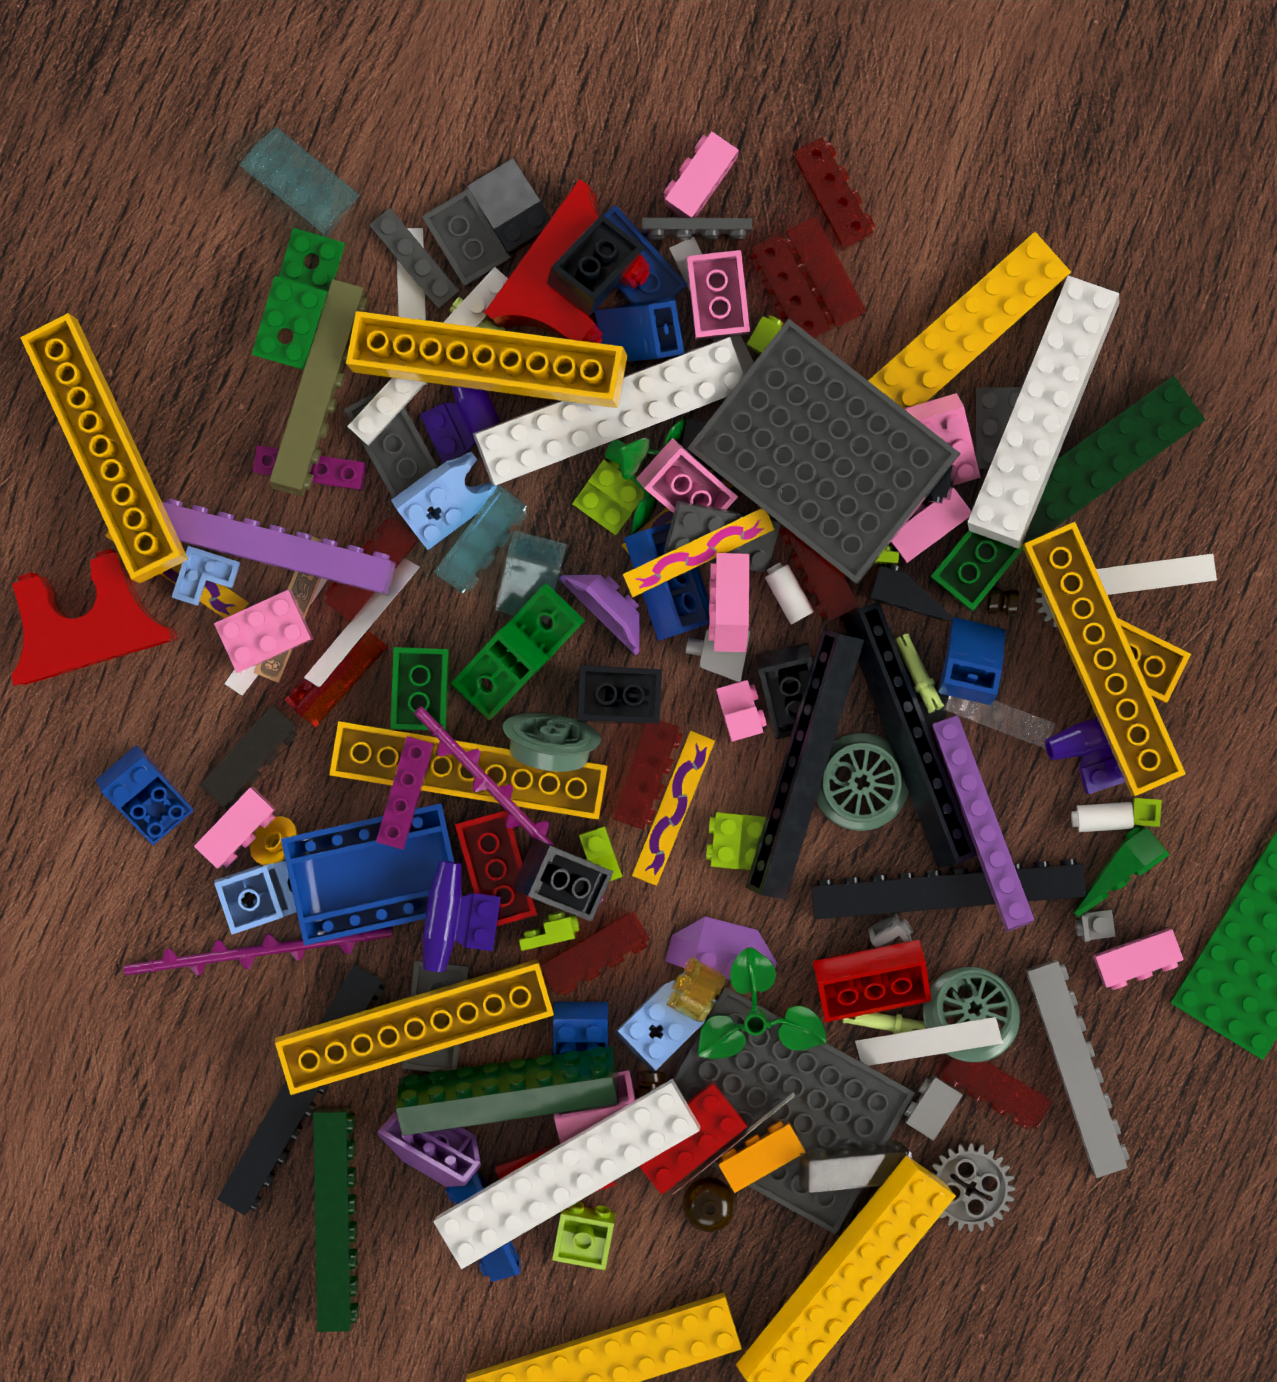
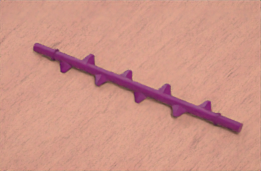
M422 706L414 712L416 717L432 732L431 735L436 736L440 741L436 754L439 757L453 754L474 776L472 790L479 792L486 789L508 812L505 824L508 829L521 825L533 839L536 838L554 845L546 837L549 823L546 820L533 823L511 800L513 786L508 784L499 787L479 767L478 761L481 754L479 749L465 752L443 729L444 726L442 724L439 725Z
M392 926L305 946L303 939L278 942L270 933L266 934L262 945L228 950L221 940H217L210 953L178 957L171 948H167L162 960L154 961L150 959L148 962L124 965L125 976L148 972L153 974L155 971L190 967L196 975H201L205 964L237 959L245 969H250L254 958L258 956L290 952L297 961H300L306 949L339 945L347 955L351 954L355 942L363 941L366 943L367 940L393 937Z

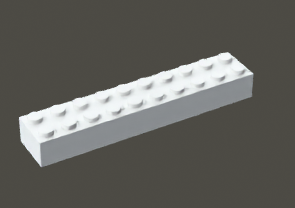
M1067 276L969 517V531L1018 549L1021 548L1119 306V293Z
M724 337L685 352L682 355H677L625 375L618 408L559 400L475 432L473 436L491 484L498 485L728 397L744 374L730 337Z
M671 1079L441 1213L435 1218L434 1224L460 1268L463 1269L700 1131V1124L674 1080Z

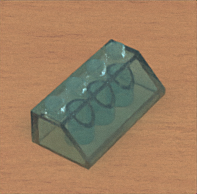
M277 127L256 143L239 164L245 172L325 237L331 233L360 197V194Z
M498 485L434 573L461 593H464L465 590L470 592L479 581L476 575L481 568L487 570L496 558L492 555L498 546L503 548L512 535L508 532L515 524L519 527L528 515L525 512L527 506L502 486Z

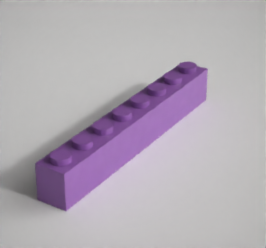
M957 715L934 723L930 730L1005 932L1032 924L1034 917L959 716Z

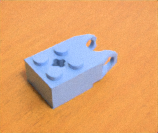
M472 452L446 461L437 469L433 468L391 500L397 511L427 550L480 512L489 498L498 490L497 485H492L491 481L473 487L465 485L466 474L477 461ZM432 506L434 510L428 512L427 509Z
M285 859L279 863L260 864L214 880L231 934L297 912L292 889H290L287 883L289 874ZM251 892V895H256L253 899V904L248 905L247 901L242 902L241 899L245 897V893Z
M687 970L676 980L662 985L614 1032L651 1072L656 1071L704 1023L710 1008L717 1002L712 997L698 1007H691L685 1004L681 991L686 980L691 975ZM650 1026L658 1028L659 1037L651 1038L649 1036L651 1032L649 1030Z

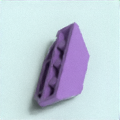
M562 575L559 578L635 656L640 652L639 612L636 610L639 605L629 595L624 598L616 590L620 586L609 575L605 579L601 575Z
M706 916L672 935L665 962L727 980H730V971L735 958L747 947H752L765 955L773 963L774 967L777 964L758 930Z
M393 1112L377 1132L379 1137L403 1162L445 1187L465 1186L481 1166L476 1136L462 1127L402 1136L397 1112Z

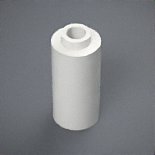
M780 562L767 569L769 575L764 578L790 624L815 612L788 564L783 567Z
M1132 803L1076 805V811H1071L1072 827H1077L1078 832L1133 829Z

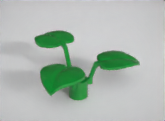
M683 417L682 420L678 421L671 428L665 439L664 447L672 438L682 446L687 418ZM647 438L639 439L628 445L617 439L613 440L605 453L607 459L619 465L618 469L622 471V478L625 480L631 478L644 492V498L640 500L634 514L632 530L629 532L632 535L646 525L657 506V499L644 489L634 475L646 454L658 455L661 451L648 449L649 440Z
M747 947L735 958L730 971V980L736 992L740 994L751 992L752 1010L746 1014L745 1024L739 1023L735 1025L733 1019L727 1015H714L708 1018L700 1032L698 1056L709 1059H722L738 1054L746 1043V1037L739 1029L758 1036L764 1033L766 1028L770 1029L771 1026L782 1023L778 1031L779 1039L785 1047L798 1051L825 1044L826 1033L820 1018L815 1012L805 1006H791L786 1011L785 1019L778 1018L767 1021L766 1013L761 1009H757L756 991L764 992L772 987L776 978L775 967L765 955L752 947Z

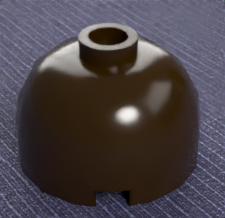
M706 1177L698 1179L688 1188L684 1194L682 1206L685 1218L691 1226L700 1231L711 1233L722 1230L730 1224L735 1216L737 1203L734 1192L726 1183L718 1178Z

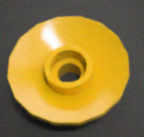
M279 816L275 817L265 829L260 826L254 833L256 836L255 840L250 844L251 856L261 865L283 861L285 856L281 839L298 835L295 824L289 818Z

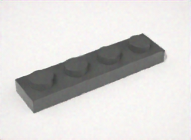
M391 208L369 225L438 310L459 293V290Z

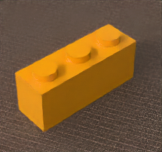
M782 1120L769 1126L767 1128L769 1132L759 1137L758 1134H755L744 1141V1147L737 1151L733 1147L721 1155L722 1159L718 1161V1165L734 1193L805 1153V1149L789 1121L783 1124Z

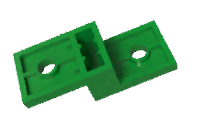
M293 228L279 277L274 276L251 355L300 370L305 369L332 279L336 280L346 243ZM314 254L319 257L320 262L317 268L308 269L305 267L304 262L308 255ZM284 329H290L293 332L294 337L289 344H282L279 341V333Z
M545 583L512 620L494 635L451 684L490 721L520 688L545 665L585 620ZM543 615L549 616L552 619V627L544 624L542 620ZM483 678H487L492 682L493 689H488L484 686Z

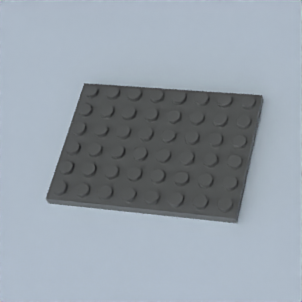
M790 319L782 326L687 448L856 584L860 582L961 454Z
M725 986L708 1018L714 1015H727L733 1019L735 1025L739 1023L745 1024L746 1014L752 1010V1001ZM757 1004V1009H761L766 1013L767 1021L782 1018ZM782 1023L773 1025L770 1029L766 1028L764 1033L758 1036L739 1029L746 1037L743 1049L734 1056L722 1059H709L698 1056L699 1032L673 1079L687 1102L713 1081L747 1123V1128L704 1162L709 1161L794 1092L795 1096L733 1147L737 1151L745 1146L744 1141L751 1136L758 1134L761 1137L769 1132L767 1128L780 1120H782L783 1124L789 1121L803 1145L805 1153L748 1186L836 1235L915 1092L828 1043L800 1051L785 1047L778 1035L779 1027ZM721 1156L710 1164L720 1171L722 1170L718 1165V1161L722 1159Z

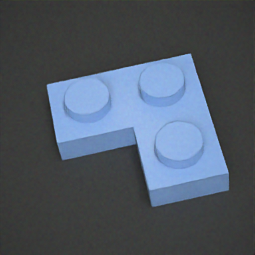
M188 546L186 551L188 560L182 563L172 598L198 606L206 581L233 588L241 563Z

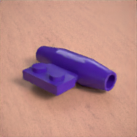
M452 386L456 403H443L420 414L442 463L468 453L473 445L476 444L473 433L501 423L486 390Z
M1098 718L1075 724L1045 740V749L1051 760L1082 756L1079 771L1085 793L1090 794L1125 782Z
M439 861L429 891L423 931L424 970L445 972L455 940L466 948L493 951L501 897L474 892L462 896L461 863Z

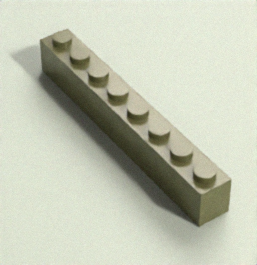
M332 279L270 478L272 489L303 497L305 489L310 490L314 474H310L313 464L317 465L319 462L321 449L318 446L321 439H326L329 429V423H326L329 413H334L337 398H334L336 388L341 389L345 373H342V369L347 360L356 311L365 312L368 298L365 297L363 287Z

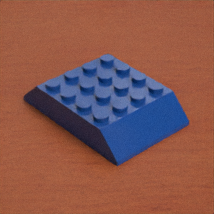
M441 803L416 808L403 850L376 842L383 816L281 839L304 946L425 919L429 891L439 861L454 862Z

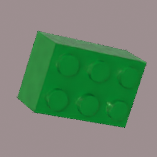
M968 528L928 578L971 612L974 611L1023 550V547L1021 546L1020 549L971 532Z
M393 647L390 729L429 730L414 714L422 706L447 731L449 649Z

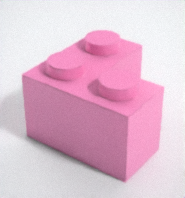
M748 680L716 689L731 741L764 733L762 727L767 726L763 710L757 711L754 701L758 700L754 684L749 685Z

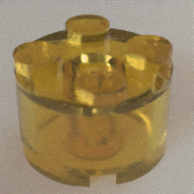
M690 957L684 968L685 974L683 976L678 974L672 985V989L676 991L671 993L666 1006L695 1021L703 1022L715 1004L713 1000L716 994H720L726 976L699 960Z

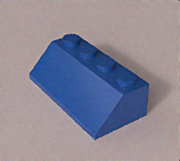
M671 522L624 538L634 569L665 554L663 551ZM698 566L642 593L658 641L709 624V599Z
M479 1168L465 1186H452L445 1189L451 1203L456 1201L459 1204L488 1186ZM512 1240L481 1258L482 1261L478 1262L483 1276H489L491 1282L520 1274L522 1263Z

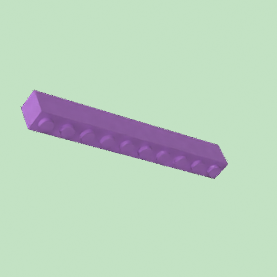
M167 498L166 503L162 502L180 542L388 595L396 563L389 560L390 555L374 551L373 556L363 553V548L348 545L347 549L337 547L338 542L322 538L321 542L311 540L312 535L296 531L295 536L285 533V528L270 525L269 529L259 527L260 522L244 518V522L235 521L234 515L224 512H218V516L208 514L209 509L197 505H193L192 509L182 507L183 502Z

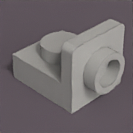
M1112 910L1085 912L1079 916V920H1075L1077 936H1081L1084 942L1115 937Z
M897 913L889 915L868 928L870 940L875 948L892 943L898 936L904 942L912 941L910 934L913 933L909 922L905 918L901 920Z

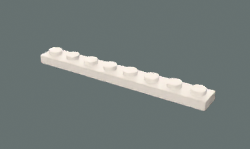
M494 267L443 323L478 327L488 317L484 313L508 278ZM392 378L347 427L369 446L427 382Z

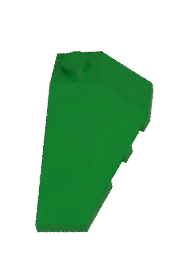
M1137 825L1125 833L1126 839L1120 843L1086 891V897H1082L1072 910L1076 917L1081 916L1109 896V891L1115 892L1126 886L1131 880V875L1141 876L1170 855L1147 827L1139 828Z

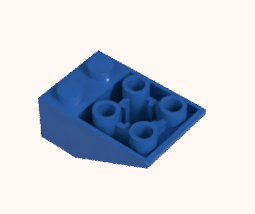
M675 296L595 310L597 326L603 333L601 344L622 346L628 355L626 362L659 359L684 354Z
M953 617L938 693L991 705L999 689L1006 629Z
M138 745L133 747L96 779L100 791L152 845L157 843L194 811L163 772Z
M554 1002L553 1055L565 1054L569 1051L592 1050L596 1047H608V1002Z

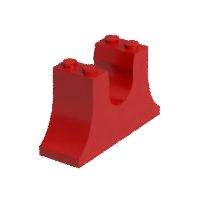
M581 179L576 183L484 313L497 326L504 328L531 326L549 331L562 339L601 344L603 333L592 319L546 284L552 265L600 216L596 195L589 185ZM641 254L618 284L636 289L638 284L641 286L645 283L650 275L648 270L651 267Z
M108 549L96 553L97 558L90 560L91 579L95 584L97 593L96 601L92 609L86 615L79 618H70L61 611L56 600V592L47 577H42L38 573L34 574L32 572L18 576L19 581L12 583L23 624L22 653L17 667L11 674L14 686H25L178 640L175 629L158 621L144 606L125 564L116 550Z

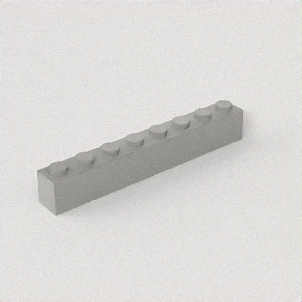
M1055 959L1025 969L1093 1175L1099 1178L1128 1168L1126 1160L1130 1158L1125 1144L1120 1145L1117 1137L1118 1134H1121L1116 1118L1111 1119L1108 1109L1112 1108L1107 1092L1102 1093L1100 1083L1104 1082L1099 1067L1094 1068L1091 1060L1092 1057H1095L1093 1047L1090 1041L1085 1042L1082 1033L1086 1031L1085 1023L1081 1015H1076L1074 1006L1078 1005L1073 990L1068 991L1065 980L1069 979L1065 965H1060L1059 961Z

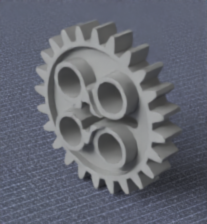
M971 1142L969 1149L965 1150L961 1143L957 1153L950 1147L948 1149L950 1157L941 1154L939 1158L942 1161V1165L939 1163L933 1164L934 1169L938 1172L932 1174L944 1181L947 1186L955 1185L960 1190V1195L953 1199L939 1217L940 1219L946 1216L950 1217L948 1221L949 1226L957 1221L958 1230H961L964 1224H968L969 1231L972 1232L974 1225L978 1224L980 1230L983 1231L984 1222L993 1227V1218L996 1217L1002 1220L1003 1215L1000 1211L1009 1212L1010 1207L1005 1202L1014 1201V1197L1008 1194V1192L1016 1189V1186L1008 1184L1009 1181L1014 1179V1175H1006L1005 1173L1009 1170L1010 1164L1002 1166L1000 1163L1004 1156L1001 1155L995 1159L993 1157L994 1148L985 1153L984 1144L980 1146L979 1150H975L974 1144ZM963 1162H969L973 1165L974 1172L970 1175H964L960 1172L959 1165ZM950 1174L957 1175L967 1184H970L972 1181L976 1182L975 1188L992 1196L993 1200L989 1201L975 1190H972L971 1193L967 1192V1185L951 1178ZM986 1176H992L997 1180L998 1185L993 1189H988L983 1185L982 1180ZM973 1199H978L983 1203L984 1209L980 1212H974L970 1209L969 1202Z

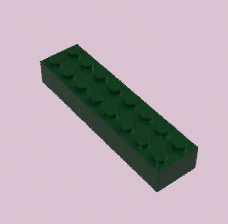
M1175 376L1169 378L1056 459L1022 544L1053 530L1206 420Z
M596 1047L586 1051H569L565 1054L542 1055L538 1058L515 1059L511 1062L488 1063L483 1066L461 1067L449 1071L438 1070L429 1074H411L399 1078L396 1112L402 1136L618 1104V1069L613 1047Z
M351 1106L318 1107L313 1112L317 1332H350L353 1324H357V1319H359V1303H354V1296L359 1291L358 1275L354 1276V1269L358 1265V1248H353V1242L358 1237V1223L353 1221V1214L357 1211V1194H352V1187L357 1183V1169L352 1167V1160L356 1156V1140H351V1133L356 1128V1115L351 1113Z

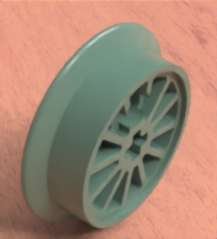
M524 713L508 718L503 724V731L510 739V754L517 761L541 770L563 772L580 769L587 764L590 751L596 749L601 742L600 734L593 727L584 722H577V719L562 715Z
M869 733L848 734L833 741L830 757L827 761L816 798L817 805L832 822L846 829L867 831L887 824L901 811L909 791L890 742ZM855 750L865 751L861 770L853 754ZM869 751L879 754V759L867 771ZM848 753L853 766L848 762H840L839 759ZM885 759L890 766V770L873 776V771ZM847 766L850 769L851 775L847 781L841 782L836 778L835 772L838 767ZM893 773V785L875 782V779ZM864 774L866 775L865 780L869 784L867 787L862 786L859 790L857 789L858 784L854 780L856 777L861 778ZM830 779H833V781L837 785L843 787L831 791L829 783ZM881 787L892 789L893 791L889 800H886L873 788ZM851 789L852 791L841 805H838L833 795ZM870 792L884 803V806L877 811L874 810L871 802ZM857 794L855 812L850 813L844 810L846 804ZM862 795H865L871 812L869 814H859Z
M960 967L944 973L930 986L932 1001L923 1004V1020L926 1029L948 1025L945 1019L957 1016L960 1018L957 1023L996 1017L997 1022L1001 1023L1000 1034L1002 1044L946 1053L947 1055L965 1062H983L999 1056L1012 1044L1020 1024L1019 1005L1011 988L999 976L982 968ZM973 983L978 984V986H979L978 992H977L976 987L974 986ZM984 987L992 991L986 998H981ZM958 989L967 990L970 998L960 999L957 995ZM947 992L950 994V998L946 997ZM994 996L1000 1001V1003L986 1004ZM943 1004L953 1006L959 1010L944 1012ZM1001 1009L1004 1017L989 1011ZM968 1010H977L978 1014H969Z

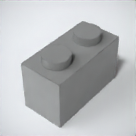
M935 1075L931 1079L926 1078L918 1090L921 1095L916 1102L912 1100L904 1112V1115H906L905 1122L933 1141L963 1096L960 1091Z

